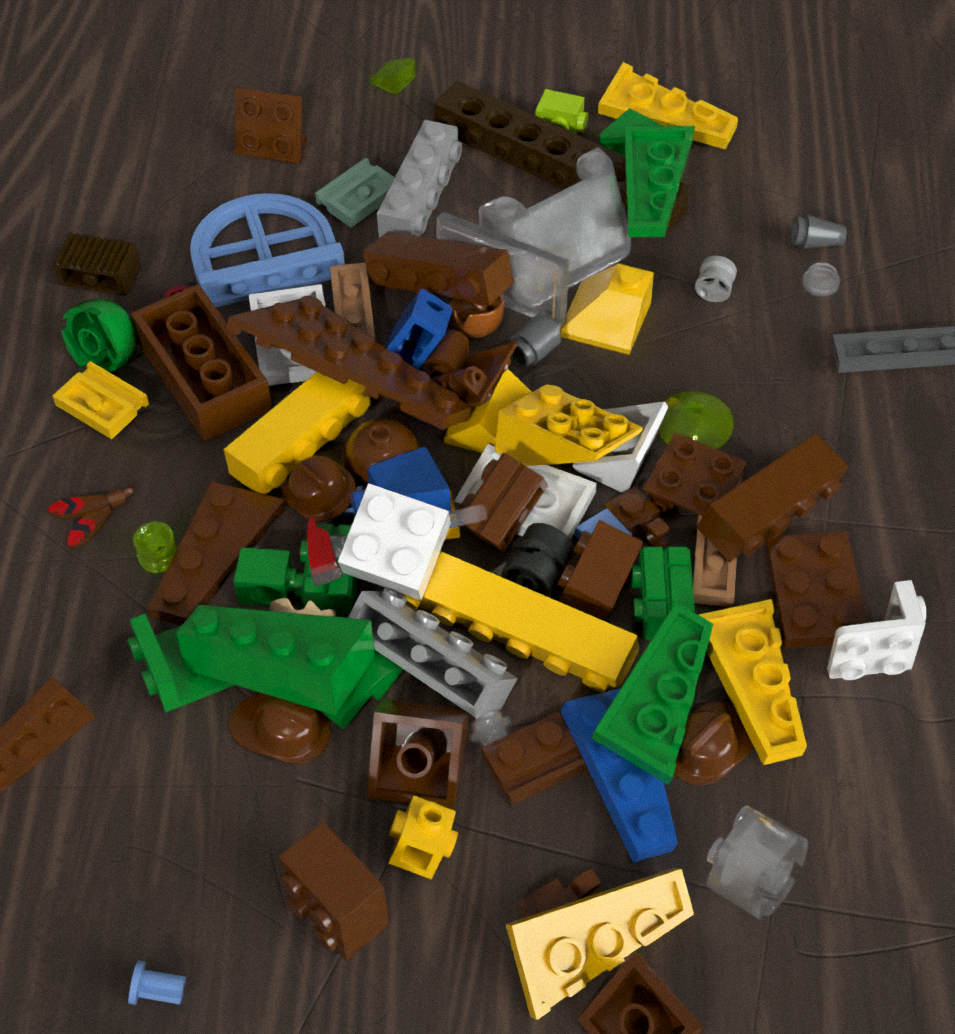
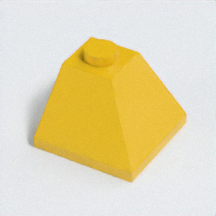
M616 264L582 280L560 327L561 337L629 355L651 304L654 272Z

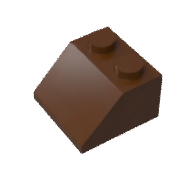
M383 699L374 712L366 798L410 803L414 795L427 801L435 802L443 807L454 809L465 755L469 713L460 708Z

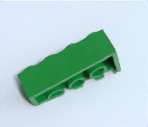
M198 605L176 632L184 670L333 715L338 713L375 658L371 620Z

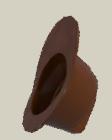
M312 456L301 462L296 461L294 463L295 468L283 486V498L288 505L308 520L309 518H315L316 522L335 519L347 510L351 504L350 493L356 491V484L351 474L334 460L323 456Z
M263 693L252 695L243 700L233 711L230 720L231 735L238 745L249 751L290 764L307 763L319 757L328 746L331 735L329 721L320 710Z
M724 701L710 702L688 716L682 745L679 748L675 763L674 775L688 784L700 786L712 784L726 776L750 754L754 746L732 703Z

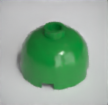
M90 299L72 307L64 314L62 320L67 318V327L62 329V338L68 352L81 367H84L86 363L88 364L91 361L112 373L132 357L137 344L136 328L129 314L117 303L108 299Z

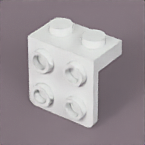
M912 580L894 582L884 621L843 626L836 630L827 667L830 678L855 680L868 674L885 673L895 675L912 669L926 624L925 602L922 596L916 595Z

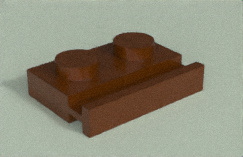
M559 712L481 747V756L500 789L506 794L510 806L588 770L569 728Z

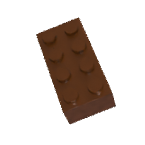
M199 284L131 313L137 332L138 344L204 442L268 413L272 409L268 380L236 335L225 330L226 321Z

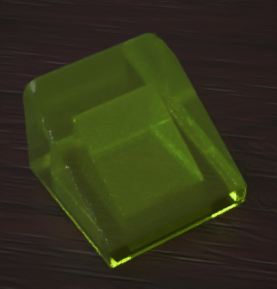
M405 58L388 61L370 78V83L397 95L416 77L415 59Z

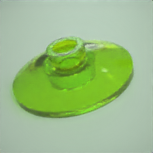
M690 391L676 394L665 401L668 409L658 430L660 437L665 443H669L674 432L715 449H719L729 440L733 430V417L729 408L720 399L707 393Z

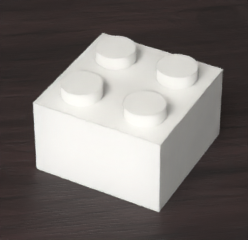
M368 483L338 560L343 573L422 600L451 524L449 512Z

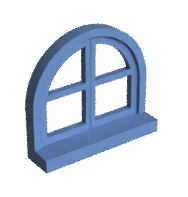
M263 193L247 195L220 205L200 222L193 234L190 245V254L197 283L202 287L215 307L249 300V294L331 281L330 266L345 265L340 242L336 243L332 229L325 216L311 204L283 194ZM272 213L285 215L296 219L306 227L265 236L258 214ZM246 217L252 239L211 248L212 242L223 228L240 218ZM312 235L317 244L316 248L272 257L268 246ZM256 248L258 261L213 271L210 258Z

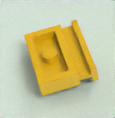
M91 361L87 364V369L83 373L78 372L52 395L57 407L110 439H113L137 416V411L142 406L146 408L149 405L147 394Z

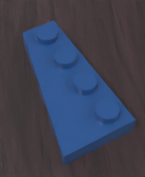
M621 688L566 701L560 712L632 862L635 863L672 852L678 842L664 782L591 739L594 730Z

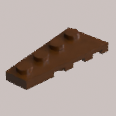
M211 481L148 606L150 617L183 625L198 605H207L220 590L219 584L230 571L235 572L241 547L250 548L253 543L258 544L267 533L266 527L275 517L279 519L286 510L285 499Z
M53 676L0 728V793L97 717Z

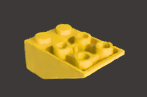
M546 384L499 410L495 452L501 455L506 453L527 467L596 461L640 434L643 427L628 421L623 415L612 414L603 410L589 400L579 399L565 393L558 386Z

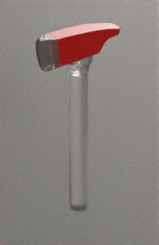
M485 504L450 511L451 524L449 529L488 520ZM309 518L307 528L308 556L312 581L315 586L342 576V571L336 559L340 557L348 536H329L327 530L317 527L315 518Z

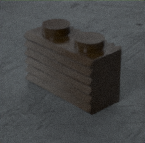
M70 232L53 262V268L59 285L128 296V292L131 291V286H133V282L136 280V275H138V271L141 269L137 246L133 242L129 243L122 239L114 241L112 238L110 240L107 238L101 239L99 236L95 237L91 234L80 235L79 233L73 234Z

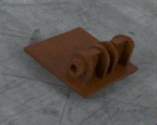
M235 87V154L300 164L301 148L305 149L307 145V135L302 134L303 96Z
M514 342L471 354L462 370L448 372L445 375H437L432 377L431 380L444 389L456 393L458 398L470 407L481 406L492 396L494 392L493 385L499 375L504 373L510 366V357L518 344Z
M674 432L643 491L652 495L651 500L661 510L660 513H666L667 510H671L674 505H677L703 516L710 504L735 488L747 462Z

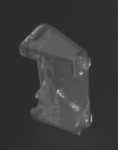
M599 147L578 158L576 172L582 181L527 209L519 201L510 197H500L479 207L480 246L508 250L514 283L503 293L515 305L521 307L536 306L629 255L631 251V237H628L627 217L613 162Z

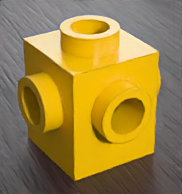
M413 795L407 811L398 810L393 820L389 836L396 838L388 864L432 879L442 857L449 858L455 846L458 832L451 830L456 811Z

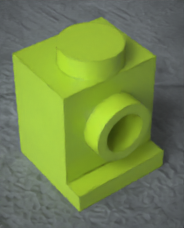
M545 89L535 110V116L579 135V132H585L589 118L588 112H584L585 97Z

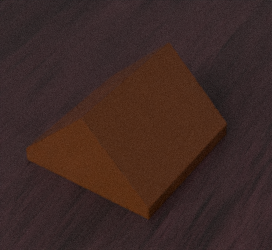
M639 952L633 953L578 1018L589 1034H701L702 1031L701 1024Z

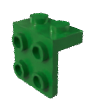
M146 614L129 620L134 633L133 637L127 638L129 647L136 662L144 661L147 670L142 671L141 675L150 696L158 694L165 713L234 686L224 681L184 670L176 634L182 625L154 635Z

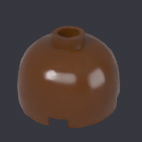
M387 418L373 419L361 424L349 436L344 447V468L355 480L356 488L357 486H366L367 488L369 483L368 469L371 465L419 449L420 446L412 431L400 422Z

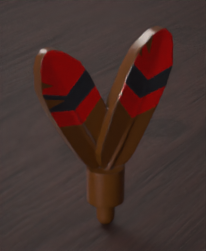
M127 487L122 491L120 488H117L105 496L88 495L62 499L52 504L48 512L51 516L60 519L83 516L70 531L67 540L69 547L75 549L87 543L109 517L112 509L125 503V498L133 494L134 490L132 487Z

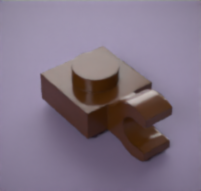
M636 486L604 504V510L607 508L633 537L639 534L649 547L663 548L669 544V541L663 536L669 532V527L660 518L661 510Z
M592 869L576 877L566 889L563 888L558 879H555L519 901V910L525 918L600 893L599 887L602 886V882Z

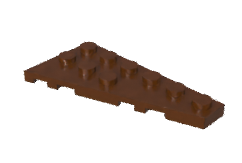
M304 296L301 299L276 303L273 306L228 316L225 330L235 335H239L241 331L257 337L256 344L268 350L275 347L291 352L290 357L292 361L344 385L348 382V379L365 386L364 394L378 399L382 396L400 402L399 408L401 411L440 429L468 421L472 407L460 400L456 393L444 389L435 383L427 373L417 370L406 363L399 354L389 351L377 343L373 336L358 330L345 317L335 314L322 305V302L315 297Z

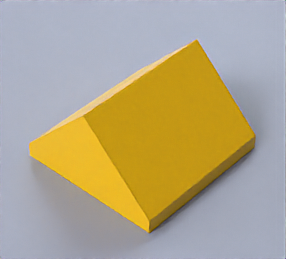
M507 369L499 375L493 385L494 392L490 399L481 406H473L468 421L448 428L444 437V443L478 453H483L488 444L495 446L499 410L532 393V391Z

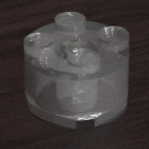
M746 805L736 816L733 830L726 840L719 837L709 850L707 862L711 863L713 867L707 880V886L757 919H761L762 914L768 917L779 907L795 882V879L790 877L793 864L795 862L800 866L803 865L808 850V840L761 811Z

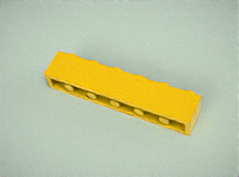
M441 551L422 600L400 593L407 599L405 604L413 610H417L419 606L432 612L431 614L445 625L453 626L454 623L469 628L468 632L481 641L491 642L494 639L503 643L509 652L520 658L528 659L530 655L544 661L543 665L556 674L566 676L567 672L582 678V683L587 687L601 693L605 692L606 689L611 691L621 688L639 652L637 635Z

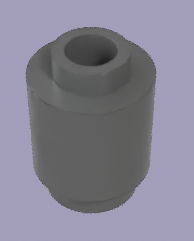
M544 315L534 316L510 337V343L515 342L518 344L510 359L521 368L536 365L561 343V330L558 323L551 317Z

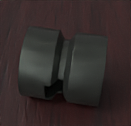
M533 523L527 527L518 543L517 550L509 558L503 569L502 577L550 597L560 578V573L564 571L567 563L573 556V542L565 533L552 525Z

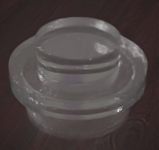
M824 262L811 265L803 276L804 288L816 296H830L838 290L840 285V277L836 268Z
M500 709L491 711L469 724L473 733L470 735L472 743L482 741L483 745L486 746L508 736L505 729L512 723L509 717H503Z

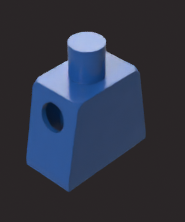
M420 289L397 320L384 347L389 351L399 354L402 360L418 370L445 335L452 312L451 306L440 300L436 295ZM410 337L415 342V348L413 349L403 346L405 340H409Z
M426 447L410 451L369 467V484L447 510L450 521H452L449 487ZM366 489L350 493L355 515Z

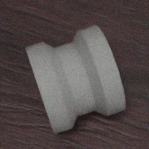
M722 256L706 258L701 264L700 275L695 283L697 294L710 302L727 300L731 294L732 283L737 274L735 264Z

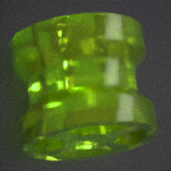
M152 521L143 524L134 533L133 543L140 565L146 571L152 573L166 571L177 550L172 529L163 522Z

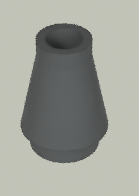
M805 213L802 217L795 216L793 219L790 241L792 245H798L800 249L828 246L842 247L846 240L847 229L845 225L836 224Z

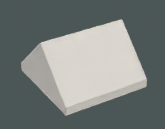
M657 402L604 409L612 414L623 415L628 421L642 426V432L600 459L573 463V468L577 472L619 492L624 493L629 490L658 433L668 409L666 403Z

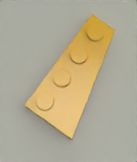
M624 62L598 105V114L615 119L631 108L662 126H695L694 141L722 149L727 148L737 129L738 117L703 100L697 102L689 100L686 97V92L676 87L669 90L659 85L658 79L647 73L642 77L633 72V66Z
M772 599L699 615L713 623L706 652L763 765L802 756L807 748L796 698L791 696L788 684L791 679L788 665L784 664L780 650L782 640L779 628H775L772 617L774 613Z

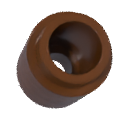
M446 330L443 338L423 363V372L427 373L431 379L437 375H445L448 372L462 370L470 355L468 338L459 331Z

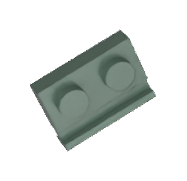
M364 158L315 193L316 203L318 205H325L329 213L352 228L380 208L395 177L378 165L372 166L369 159Z

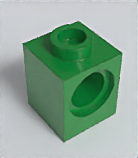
M241 547L234 577L239 605L269 607L274 600L281 598L289 599L290 592H295V578L297 572H299L298 568H293L290 551Z

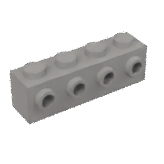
M424 120L377 212L379 238L388 231L421 236L424 233L427 221L432 211L437 207L442 190L448 184L450 174L461 156L462 143L458 142L457 126Z
M384 588L383 591L361 592L348 618L371 620L373 643L376 651L475 718L499 714L518 679L506 671L508 666L505 662L490 654L481 655L472 649L473 642L457 632L448 633L438 626L440 623L439 619L426 611L413 610L405 604L407 599L396 591Z

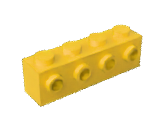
M316 372L224 448L229 474L257 493L266 495L273 488L279 487L295 468L294 463L296 461L301 462L306 458L312 457L324 444L334 440L351 421L366 412L371 402L370 396L364 394L365 386L350 379L344 385Z

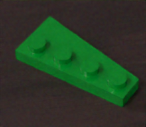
M676 602L591 739L669 785L674 775L677 755L682 745L686 729L685 725L695 696V688L704 662L713 623Z

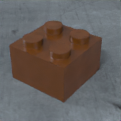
M321 822L279 856L283 873L279 879L288 893L284 898L285 902L300 920L307 917L316 926L314 933L329 952L336 949L347 961L389 926L384 885L324 822Z

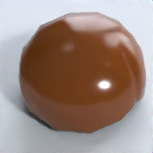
M502 294L490 305H478L475 302L460 299L451 300L448 304L452 308L449 323L456 331L461 332L466 337L475 339L491 335L498 329L503 320L505 302Z

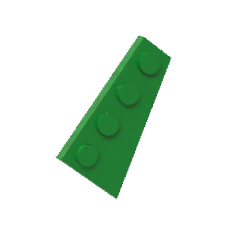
M624 126L628 237H665L693 142L695 126Z

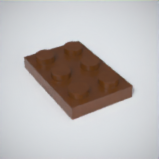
M847 531L780 535L775 538L773 536L766 537L765 550L784 649L832 646L838 628L868 623Z

